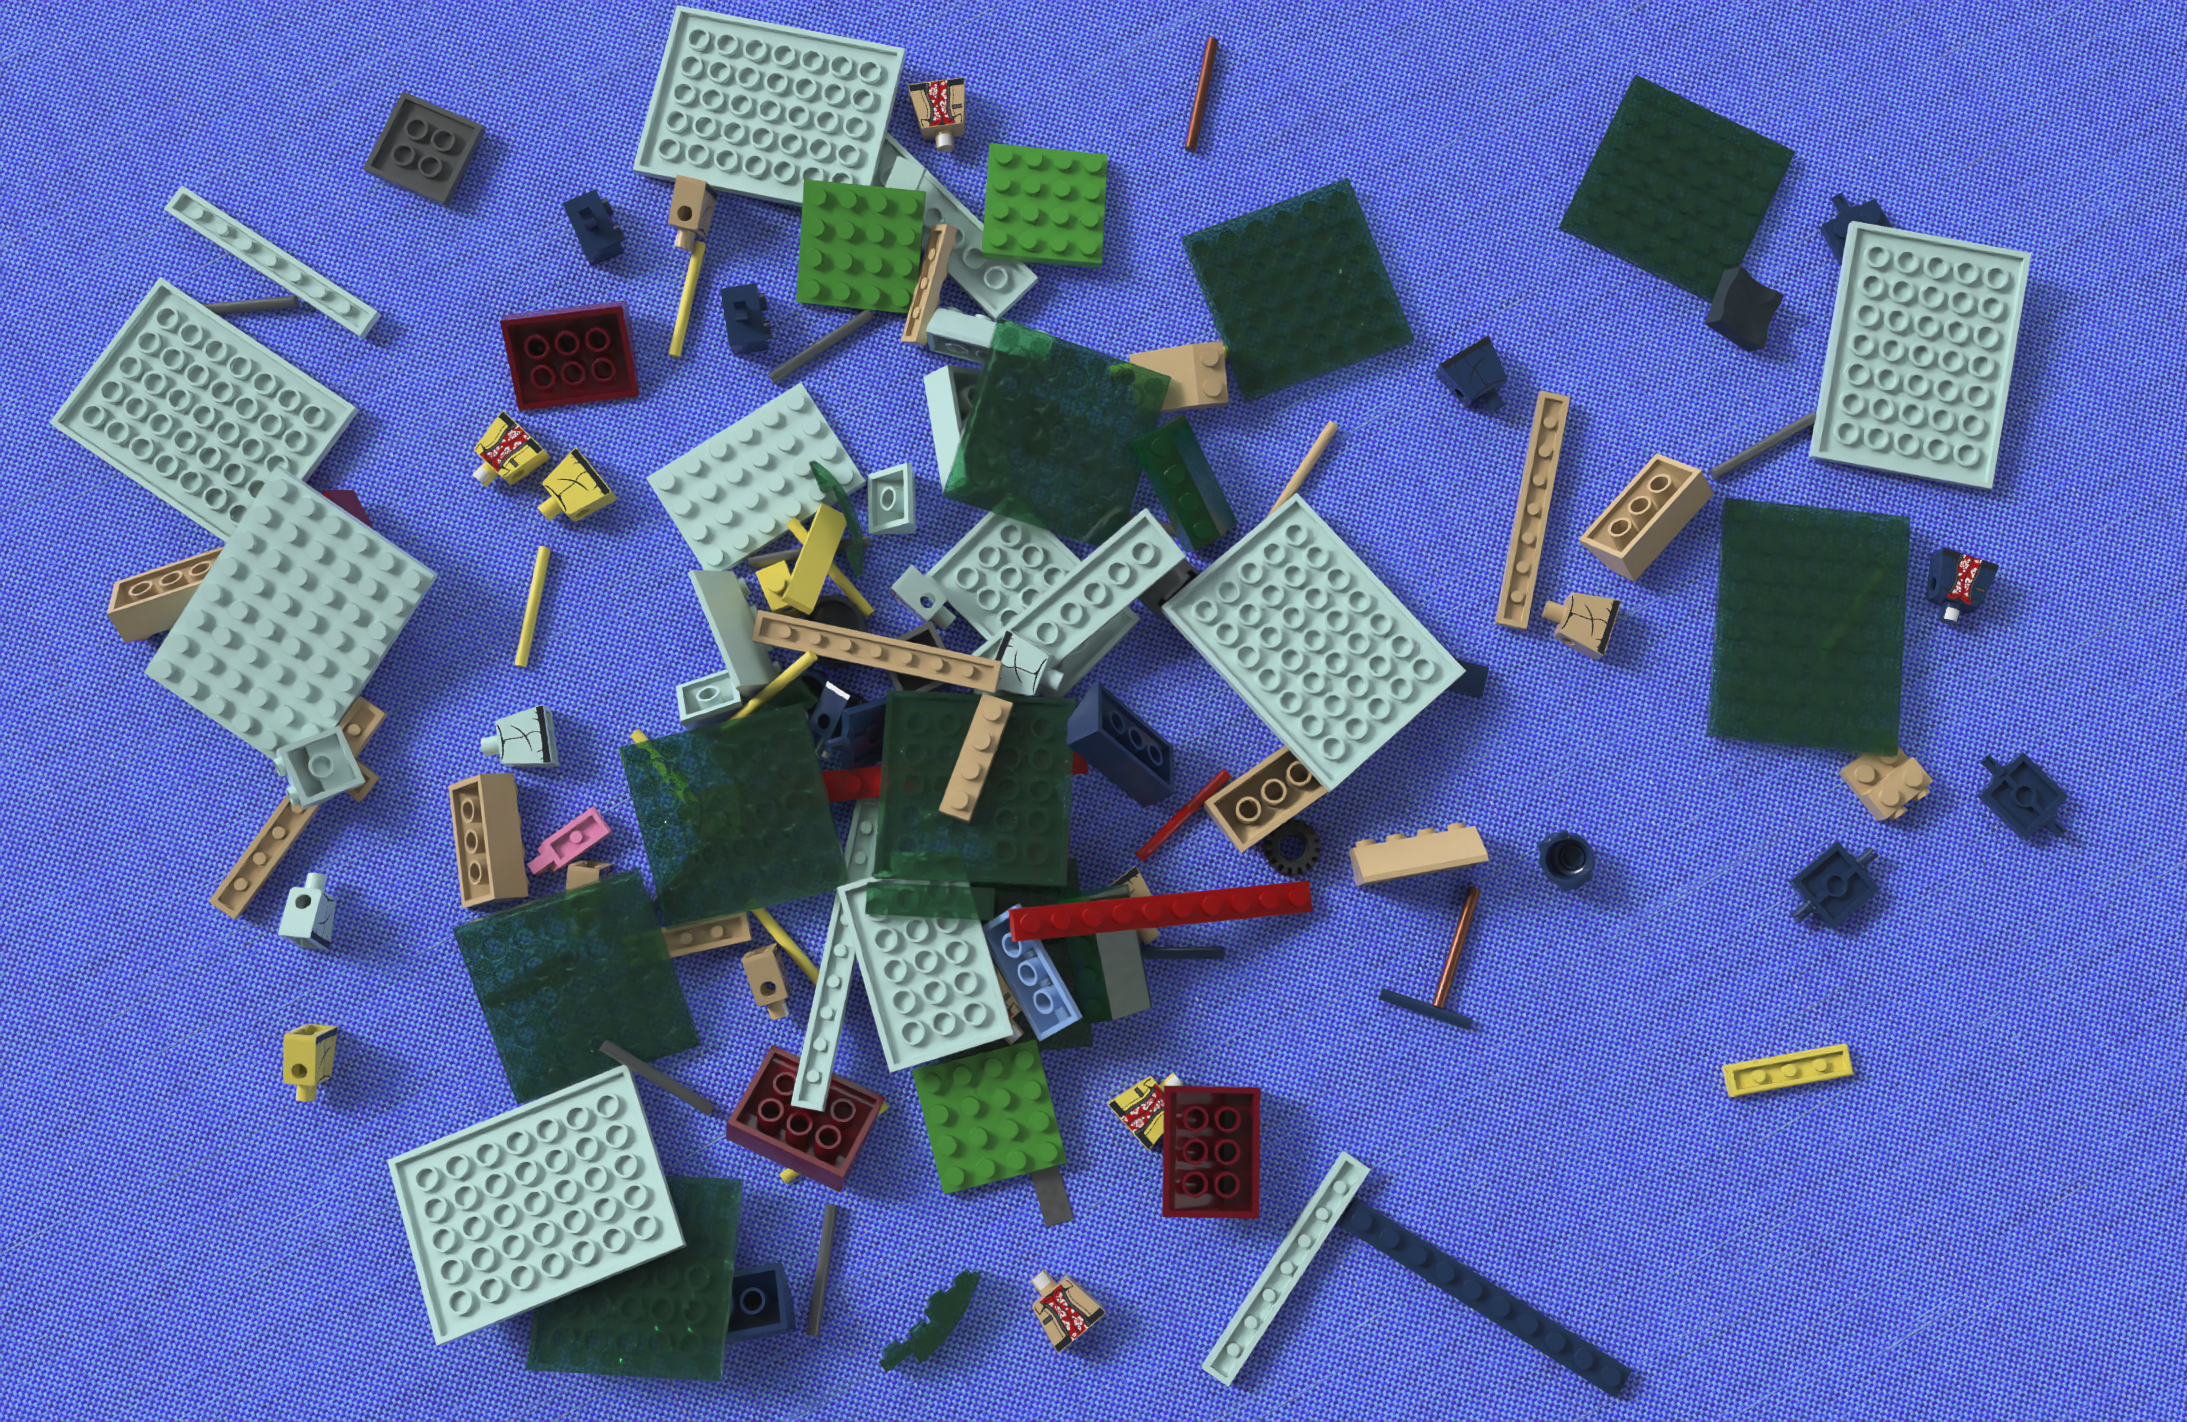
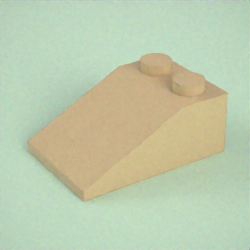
M1223 341L1189 344L1129 354L1135 415L1225 407L1229 402Z

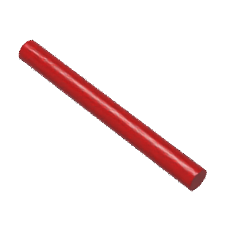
M1223 768L1135 853L1137 858L1141 862L1147 860L1206 800L1211 798L1231 778V775Z

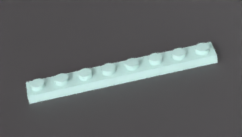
M184 186L179 188L164 208L165 211L363 340L381 315L376 310Z
M1345 1151L1341 1152L1201 1365L1202 1369L1226 1386H1230L1371 1169Z

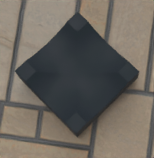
M1741 266L1725 270L1704 324L1747 352L1764 349L1768 340L1767 331L1770 321L1780 306L1784 295L1757 282Z

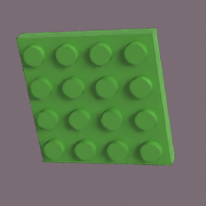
M989 143L981 258L1101 269L1108 154Z
M804 179L796 302L909 313L920 272L926 191Z
M1036 1038L912 1070L944 1195L1067 1163Z

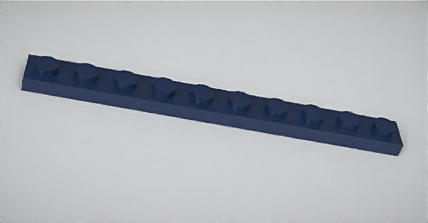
M1354 1197L1338 1224L1609 1395L1617 1398L1632 1371L1631 1369Z

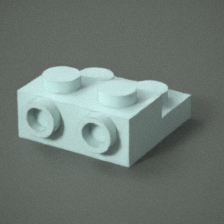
M340 725L278 748L276 752L278 758L273 759L278 775L280 777L286 775L291 786L286 788L290 802L293 806L299 804L301 810L333 799L338 794L365 784V780Z

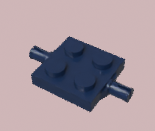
M1839 193L1830 199L1839 215L1822 224L1819 230L1839 265L1842 266L1849 223L1857 221L1890 228L1892 226L1876 198L1860 206L1850 207L1843 193Z
M894 694L842 710V731L840 737L825 740L824 744L826 745L824 747L827 753L842 749V766L847 770H853L899 755L900 740L904 729L918 726L919 722L917 721H919V718L915 713L902 717L901 699Z
M2024 752L2018 753L2004 766H2001L1991 754H1987L1980 760L1979 763L1992 774L1989 783L1976 796L2021 840L2027 839L2037 828L2045 826L2056 838L2061 837L2067 831L2054 818L2058 807L2069 796Z
M1838 841L1833 842L1788 880L1798 892L1803 902L1802 905L1790 913L1791 918H1795L1793 920L1800 924L1809 914L1813 913L1820 918L1828 929H1834L1880 890L1869 878L1865 868L1874 859L1878 858L1877 852L1873 853L1875 850L1868 847L1856 858L1849 854Z

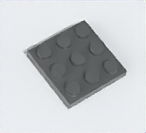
M402 91L363 170L369 175L447 208L486 129L477 122Z

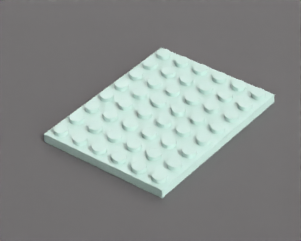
M677 5L632 170L636 175L672 182L676 181L678 174L707 181L717 191L802 207L804 179L873 186L906 58L905 48Z
M1857 221L1849 223L1809 458L1986 491L1992 489L2031 253Z
M160 277L49 423L227 543L274 468L281 466L306 483L359 410Z
M276 466L144 673L270 759L278 758L276 755L278 748L338 726L439 574L283 467Z
M1298 493L1294 494L1161 607V612L1329 793L1466 672Z
M625 1065L387 1160L437 1346H444L687 1246L633 1072Z

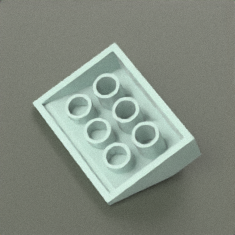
M690 571L688 575L733 684L750 701L775 680L783 670L778 661L773 662L769 651L774 650L773 646L751 641L758 610L755 605L749 606L746 596L750 595V591L743 577L738 579L733 571Z

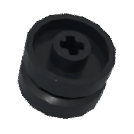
M840 596L819 597L810 615L802 612L799 619L869 633L868 625L858 607L847 598ZM816 655L818 659L815 661L821 667L830 669L847 668L854 664Z

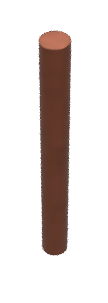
M1213 37L1207 38L1184 148L1188 152H1195L1197 148L1219 42L1218 39Z
M1473 886L1468 888L1432 1005L1443 1009L1480 896L1481 889Z

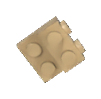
M1889 734L1881 737L1838 772L1877 821L1887 818L1893 821L1907 810L1903 805L1911 799L1916 802L1930 792L1927 786L1933 782L1914 757L1908 758Z

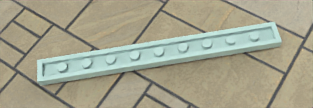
M879 798L856 799L838 887L874 876L890 803L888 800ZM838 890L836 892L791 1106L822 1112L825 1111L857 959Z

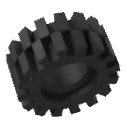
M1289 819L1266 836L1263 844L1265 851L1263 853L1268 860L1267 863L1276 872L1283 873L1285 876H1297L1307 872L1316 864L1321 854L1320 849L1322 847L1318 839L1320 837L1318 832L1315 833L1314 827L1311 824H1306L1301 819ZM1293 835L1302 840L1304 852L1300 858L1288 859L1282 854L1280 844L1285 837Z

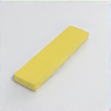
M824 503L819 506L781 601L810 615L815 607L848 522V516Z
M1845 1043L1722 1065L1728 1097L1854 1075L1848 1045Z

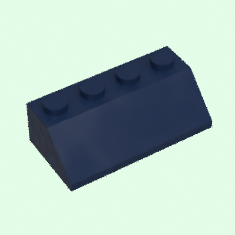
M1100 682L1094 683L1068 720L1066 740L1069 748L1079 754L1091 767L1096 768L1111 783L1118 786L1129 798L1134 799L1143 808L1174 795L1173 745Z
M782 1262L654 1285L660 1352L674 1354L796 1332L793 1298Z

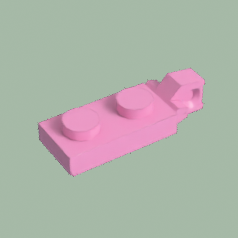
M593 806L541 843L542 846L537 849L541 855L527 865L533 874L537 876L549 868L556 872L608 837L613 831Z

